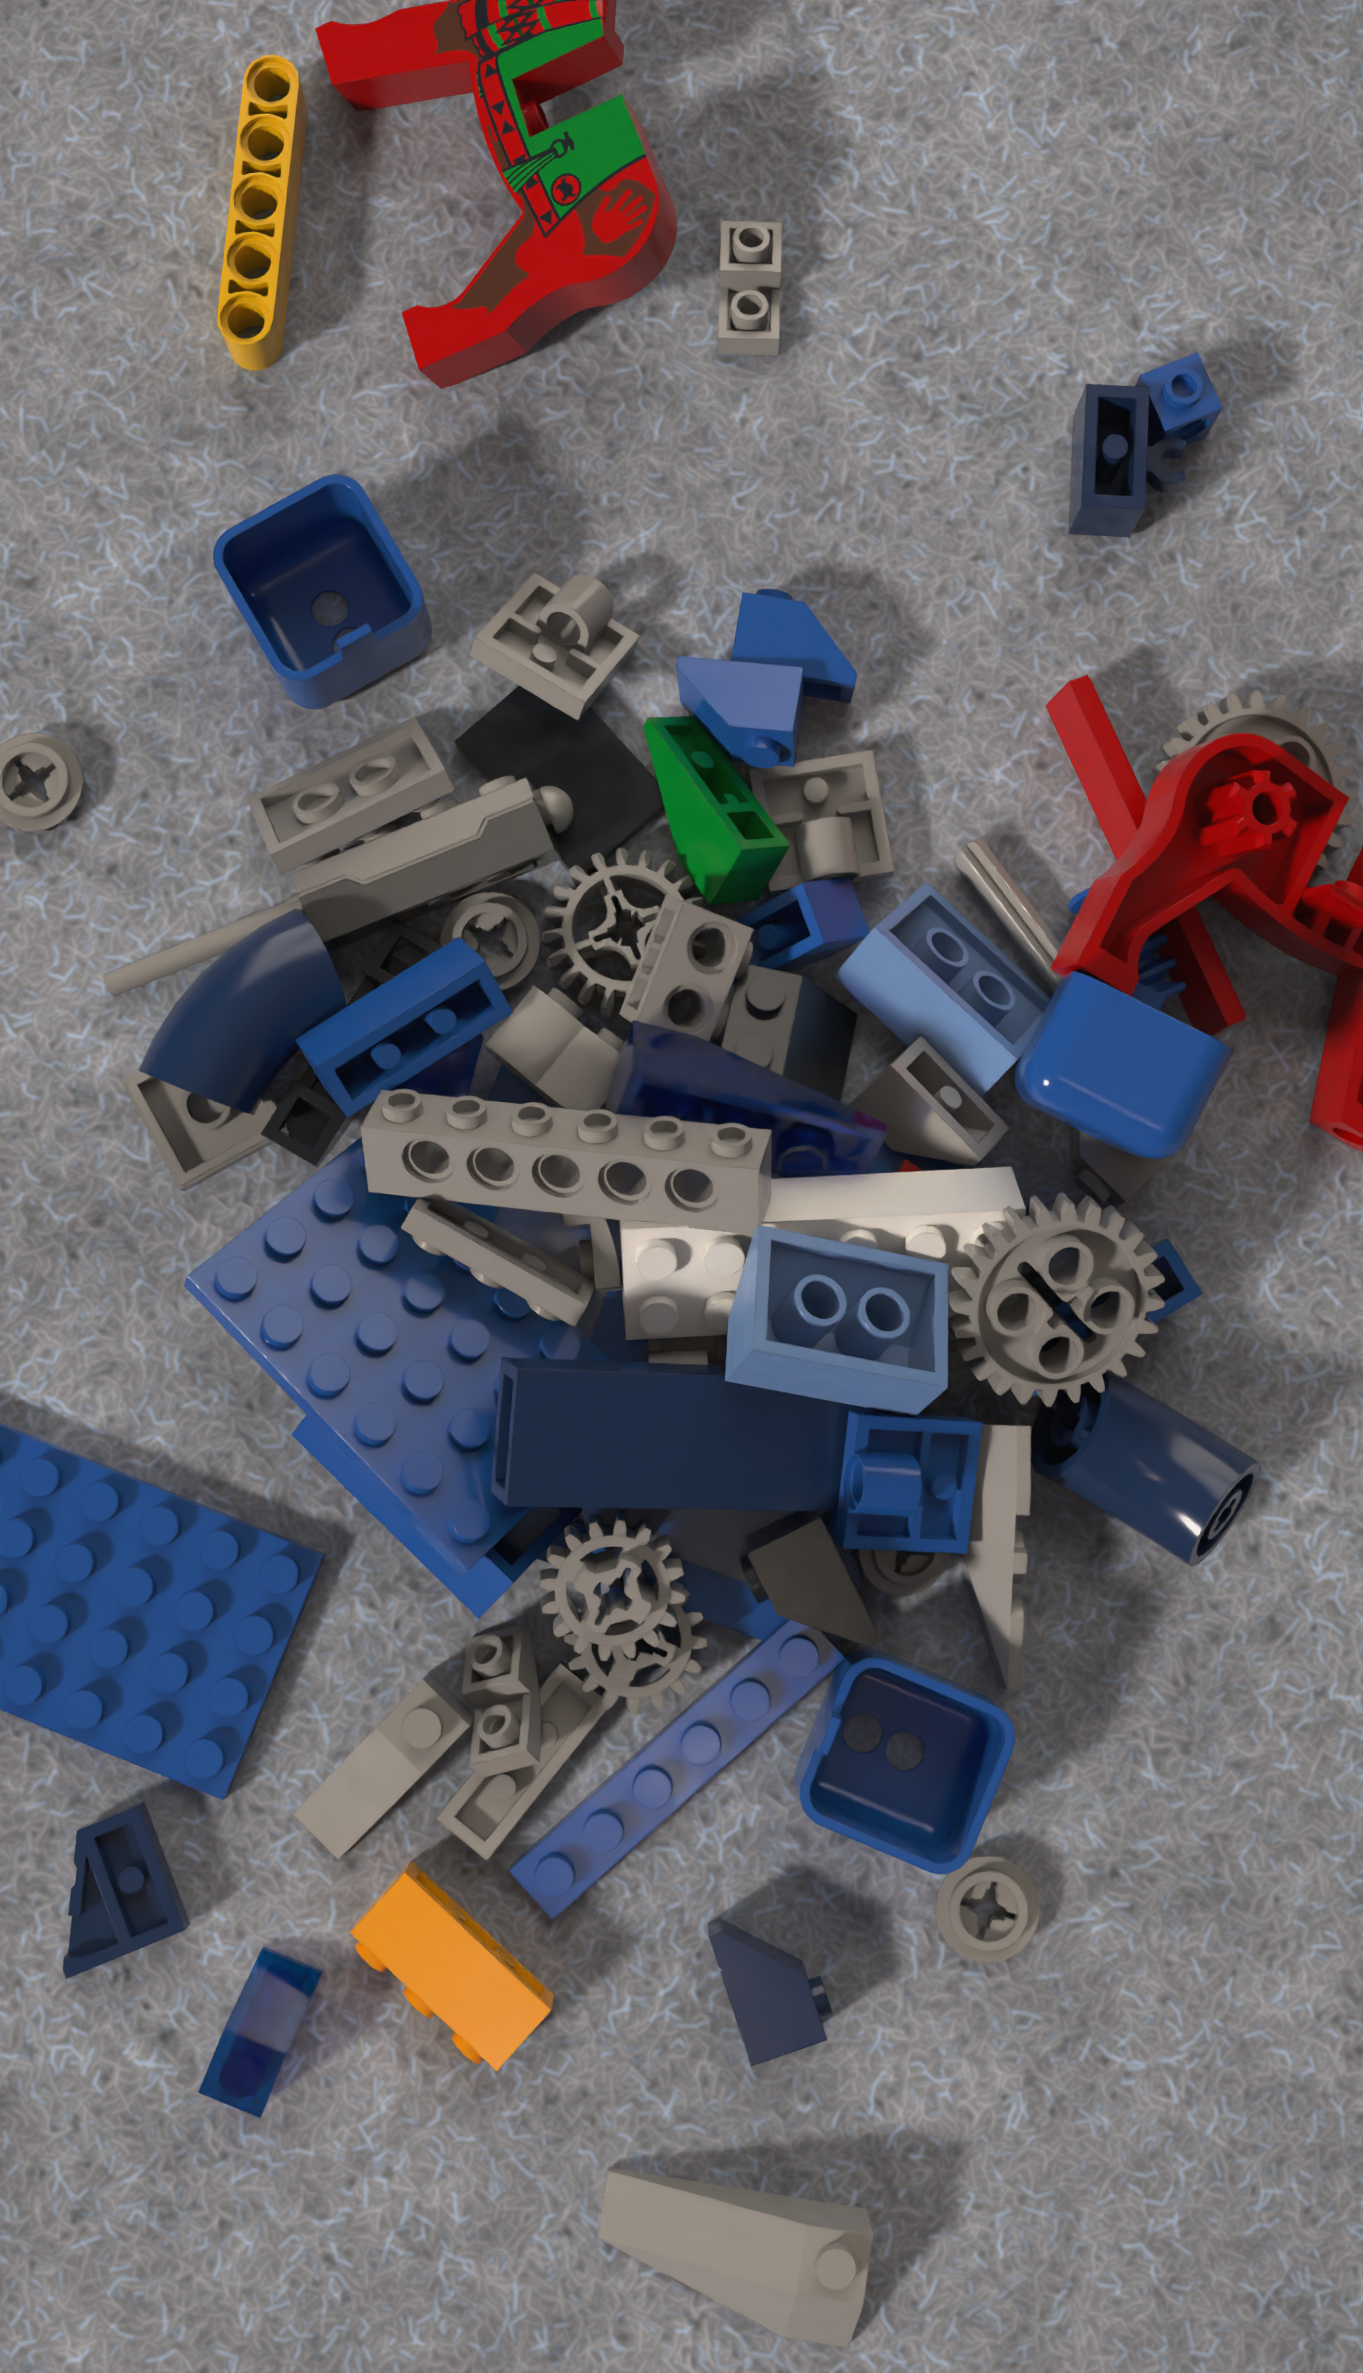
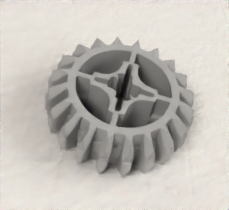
M618 848L615 854L617 866L608 868L606 867L604 857L600 853H595L591 856L595 872L591 876H588L581 867L574 865L569 872L573 883L577 886L576 890L563 884H556L553 888L554 897L566 907H545L543 912L544 919L547 922L561 927L549 929L541 934L544 946L562 948L546 958L549 970L558 971L570 967L559 980L560 988L567 992L583 983L584 986L577 999L578 1004L583 1008L591 1005L597 994L603 996L601 1014L604 1017L610 1018L612 1016L616 1000H625L632 981H618L604 977L592 970L584 961L594 957L597 961L610 957L617 958L627 965L631 975L634 976L660 911L658 905L646 909L632 906L619 888L633 887L643 889L655 894L663 901L666 894L684 900L694 888L695 883L689 875L680 878L674 884L670 882L676 870L675 862L670 859L663 862L657 872L651 870L652 852L648 850L642 851L639 856L638 866L628 865L626 848ZM601 894L607 913L605 921L595 930L588 932V939L574 943L575 929L581 913L593 899ZM704 897L684 900L707 909V902ZM615 908L619 909L623 921H631L632 928L636 924L641 926V929L637 931L636 943L639 960L635 958L631 946H623L622 938L618 943L612 941L617 936L616 925L618 921ZM712 929L702 930L694 939L710 936ZM693 940L692 953L695 960L706 957L710 953V948L703 943ZM684 991L677 992L671 999L680 1002L684 998Z

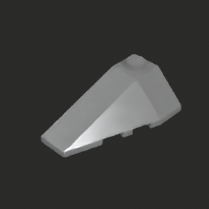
M982 1424L967 1554L957 1553L998 1682L1007 1690H1021L1024 1607L1021 1597H1013V1584H1021L1024 1574H1027L1028 1553L1026 1548H1024L1022 1532L1015 1531L1016 1517L1030 1515L1031 1426Z
M608 2167L598 2230L599 2239L782 2337L847 2348L850 2345L864 2305L874 2237L867 2209Z

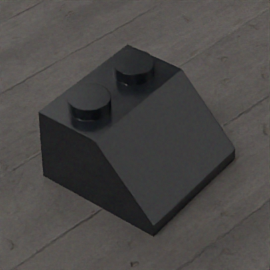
M748 964L742 976L736 978L709 1108L834 1133L858 1014L802 975Z
M797 1511L746 1536L748 1555L740 1558L743 1565L741 1570L758 1604L770 1599L778 1616L868 1647L882 1641L874 1621L819 1511Z

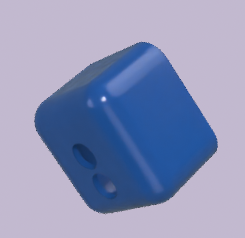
M331 474L319 478L226 530L215 544L213 562L222 582L285 692L293 702L303 708L317 710L332 705L419 656L430 642L432 624L421 587L366 492L356 480L349 476ZM335 592L346 599L348 613L341 623L334 626H325L314 619L312 614L313 603L323 593ZM354 628V631L336 640L339 652L335 654L333 643L336 636L345 629Z
M1072 971L1061 978L1016 1067L1015 1085L1021 1098L1030 1106L1128 1155L1149 1159H1163L1174 1155L1186 1144L1234 1050L1221 1041L1161 1012L1160 1009L1166 996L1141 983H1137L1132 995L1129 996L1094 978Z
M870 1647L857 1648L847 1653L845 1659L836 1667L796 1765L794 1774L795 1787L804 1812L816 1824L930 1873H951L961 1868L972 1854L1015 1745V1730L1008 1715L987 1696L878 1649ZM855 1715H870L881 1726V1740L869 1752L854 1751L845 1742V1725ZM899 1732H910L916 1735L923 1745V1757L920 1763L910 1770L896 1769L886 1758L885 1749L887 1742L893 1735Z

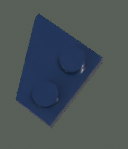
M145 1801L84 1825L77 1830L74 1864L77 1868L76 1881L71 1888L68 1916H72L68 1954L64 1956L63 1972L66 1979L180 1933L190 1925Z

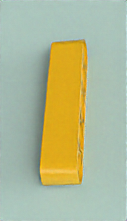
M264 55L254 60L246 69L243 78L217 312L218 327L231 357L239 366L252 371L264 370L273 365L280 357L283 348L308 119L307 104L298 72L290 61L277 55ZM274 95H286L283 99L279 101H267L270 97ZM269 152L280 153L278 157L272 160H260L263 155ZM270 209L275 211L265 219H253L254 215L262 210ZM264 267L269 269L260 278L249 279L245 277L255 268ZM250 326L263 327L261 332L252 338L244 339L238 337L244 329Z

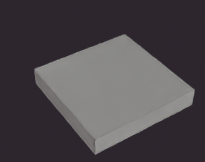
M137 1071L121 1080L179 1189L183 1192L274 1143L261 1135V1132L280 1104L271 1086L268 1087L255 1114L251 1115L183 1090L141 1071Z

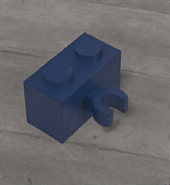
M1086 384L1073 415L1068 534L1130 538L1145 510L1146 482L1155 490L1164 493H1172L1181 489L1185 481V473L1167 471L1162 466L1161 460L1165 458L1181 459L1186 450L1187 442L1180 438L1168 437L1158 441L1154 446H1147L1150 387Z

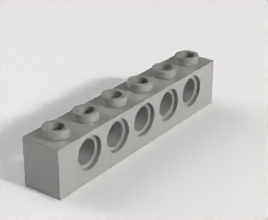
M398 1089L394 1091L381 1090L360 1127L368 1191L374 1193L615 1220L622 1219L683 1225L695 1229L753 1235L758 1225H763L771 1199L772 1130L748 1128L738 1123L719 1125L681 1121L671 1116L651 1118L614 1114L604 1109L583 1111L548 1107L545 1104L536 1102L516 1104L487 1101L476 1096L448 1097L419 1094L410 1089Z

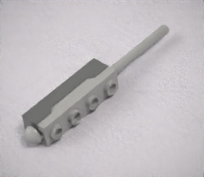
M514 776L495 779L480 787V797L457 805L455 800L436 803L433 807L420 813L421 821L401 829L398 828L397 824L384 825L377 834L363 840L364 844L342 853L339 848L326 853L323 859L315 865L290 874L297 893L288 901L104 974L106 987L110 994L115 997L221 955L262 925L294 909H298L307 917L317 931L327 951L332 952L388 930L395 919L405 923L562 859L549 824L553 823L557 834L567 829L574 813L572 801L563 790L554 786H544L535 790L527 778L516 781Z

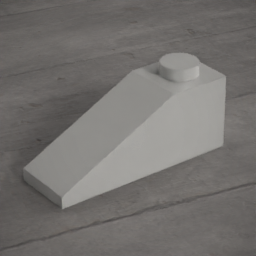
M429 1671L295 1810L293 1815L339 1860L469 1728L474 1720V1713Z

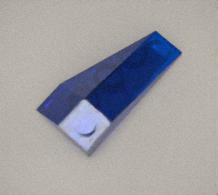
M635 1020L631 1024L614 1068L605 1110L611 1111L614 1114L651 1118L671 1116L681 1121L719 1125L738 1123L748 1128L772 1130L771 1173H778L781 1178L868 1174L888 1133L886 1123L698 1036Z

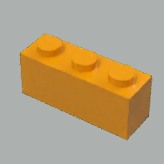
M412 1860L360 1916L350 1932L358 1940L355 1944L357 1952L372 1968L379 1972H384L388 1968L406 1985L403 1993L417 2011L427 2018H432L436 2014L454 2031L451 2035L452 2041L469 2060L476 2064H480L485 2060L496 2072L552 2009L554 1994Z

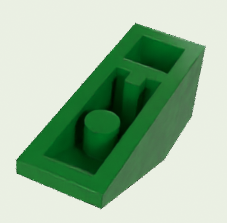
M693 716L647 718L643 729L679 862L709 905L758 901L791 845L717 743Z

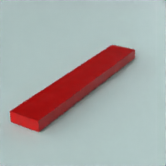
M1088 675L1069 681L1045 706L1117 861L1129 847L1140 828L1147 800L1092 680ZM1196 906L1188 909L1151 934L1167 935L1168 941L1158 949L1161 958H1176L1178 964L1168 974L1172 982H1185L1187 986L1178 995L1193 1028L1213 1037L1246 1019L1243 1007Z

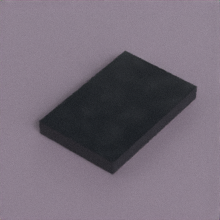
M518 686L455 740L459 751L487 782L505 776H514L516 781L527 778L535 790L544 786H554L563 790L570 797L574 813L567 829L557 834L553 823L549 824L562 858L558 861L568 872L574 865H577L589 876L594 872L591 860L593 854L600 853L606 861L618 848L625 845L665 810L658 781L591 707L586 710L579 720H576L523 687Z

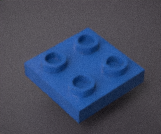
M849 1410L834 1542L846 1549L967 1554L983 1422L971 1417L922 1414L913 1417L890 1412Z

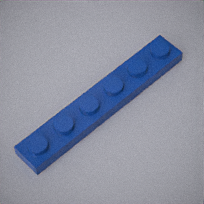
M785 1619L513 1862L509 1872L553 1920L845 1659L844 1653L824 1631Z

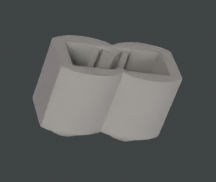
M533 986L514 1009L513 1013L509 1015L485 1044L487 1052L555 1108L583 1111L605 1109L614 1098V1095L626 1084L627 1078L634 1074V1066L627 1060L632 1050L606 1028H602L597 1035L577 1020L583 1012L580 1007L554 987L548 994H545L536 986Z

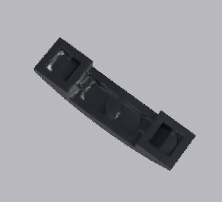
M395 919L363 969L362 973L365 978L347 1006L443 946ZM309 1066L300 1082L297 1080L293 1081L261 1132V1135L318 1168L340 1140L359 1111L347 1118L325 1090L312 1067Z

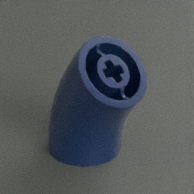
M294 909L262 925L230 947L203 971L173 1006L155 1034L138 1070L201 1097L254 1115L263 1095L275 1076L290 1058L300 1050L295 1039L347 1007L344 992L333 962L317 931L307 917L298 909Z
M1109 1371L1102 1374L1105 1391L1102 1393L1095 1390L1088 1381L1081 1384L1079 1402L1073 1403L1064 1389L1058 1390L1052 1407H1047L1043 1402L1031 1432V1464L1035 1472L1118 1519L1191 1567L1200 1564L1224 1538L1244 1508L1258 1480L1261 1469L1259 1462Z

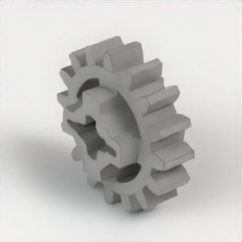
M617 1511L612 1526L603 1527L601 1520L594 1513L589 1515L588 1532L581 1534L578 1529L571 1525L564 1528L568 1547L565 1549L560 1546L550 1545L547 1550V1560L556 1569L540 1570L539 1587L551 1591L541 1597L543 1614L559 1613L553 1621V1633L558 1638L573 1631L575 1633L574 1651L578 1654L582 1653L590 1642L597 1644L601 1661L608 1660L612 1646H622L628 1659L635 1658V1641L641 1638L653 1647L658 1646L660 1639L656 1626L660 1623L664 1626L675 1627L678 1622L676 1611L668 1603L685 1602L684 1585L673 1581L684 1575L681 1559H665L672 1550L671 1539L664 1535L652 1542L650 1540L651 1523L645 1518L637 1524L634 1530L626 1528L625 1515L621 1511ZM612 1546L614 1547L613 1549H609L599 1553H592V1551L597 1550L599 1548ZM644 1559L651 1565L657 1577L656 1591L650 1589L649 1582L639 1577ZM623 1574L624 1589L614 1586L601 1599L600 1582L604 1585H611L616 1577L620 1578ZM568 1581L573 1583L575 1590L585 1596L581 1612L575 1608L570 1600L567 1591ZM631 1619L630 1621L625 1622V1623L614 1624V1623H618V1622H621V1621H625V1620Z
M641 1571L639 1577L645 1580L643 1571ZM616 1577L615 1581L611 1585H608L609 1591H607L606 1594H608L614 1586L624 1589V1585H622V1582L619 1578ZM657 1578L654 1580L652 1586H650V1589L656 1591ZM684 1589L686 1602L690 1593L686 1589ZM685 1602L668 1603L677 1614L678 1647L665 1641L658 1624L656 1627L659 1632L660 1644L656 1647L663 1650L661 1655L648 1651V1653L636 1651L635 1658L628 1659L624 1657L625 1653L622 1646H612L611 1655L613 1659L607 1674H605L594 1658L592 1643L590 1642L582 1653L567 1662L569 1669L580 1670L586 1668L589 1675L585 1678L581 1688L585 1693H588L601 1685L605 1688L602 1705L609 1709L614 1705L619 1696L626 1697V1705L630 1714L638 1713L641 1698L649 1697L654 1707L660 1710L664 1708L662 1691L670 1688L681 1696L687 1692L684 1683L679 1678L684 1670L698 1674L701 1672L702 1667L696 1661L690 1659L691 1649L707 1647V1639L693 1636L691 1633V1627L704 1619L702 1613H685L681 1608ZM628 1619V1620H625V1621H621V1622H618V1623H614V1624L625 1623V1622L630 1621L631 1619ZM571 1632L564 1635V1642L574 1645L575 1633ZM655 1663L668 1668L662 1676L650 1683L630 1685L639 1669Z

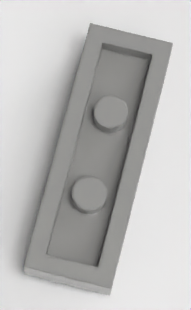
M418 1198L401 1226V1229L410 1233L415 1243L425 1251L438 1256L448 1255L470 1267L471 1273L480 1282L497 1289L507 1288L526 1299L534 1312L548 1320H563L575 1327L588 1306L595 1281L454 1201Z
M563 1661L559 1662L539 1687L541 1712L540 1763L484 1778L473 1770L436 1818L485 1860L490 1858L608 1709L602 1705L603 1694L597 1689L585 1693L581 1688L585 1679L574 1670H570L569 1666Z

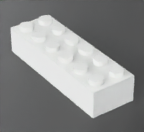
M1012 1167L771 1179V1199L762 1226L949 1264L948 1293L964 1289L951 1274L952 1268L971 1267L973 1264L972 1259L963 1248L964 1245L969 1243L984 1247L989 1242L981 1225L986 1222L1001 1231L1008 1226L1005 1218L1006 1207L1010 1206L1021 1218L1026 1217V1207ZM621 1219L620 1240L626 1340L727 1335L728 1318L753 1235L695 1229L683 1225ZM1022 1263L1017 1268L1020 1273H1022ZM1020 1293L1011 1294L1006 1297L999 1305L998 1310L1007 1309L1014 1305L1019 1299ZM948 1304V1318L957 1314V1312H954Z

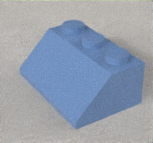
M927 882L880 921L833 976L847 989L851 998L862 1007L870 1010L894 1033L898 1042L905 1048H908L917 1038L922 1036L981 1098L1024 1053L1052 998Z
M758 1225L752 1236L728 1318L725 1381L915 1417L948 1388L949 1264Z

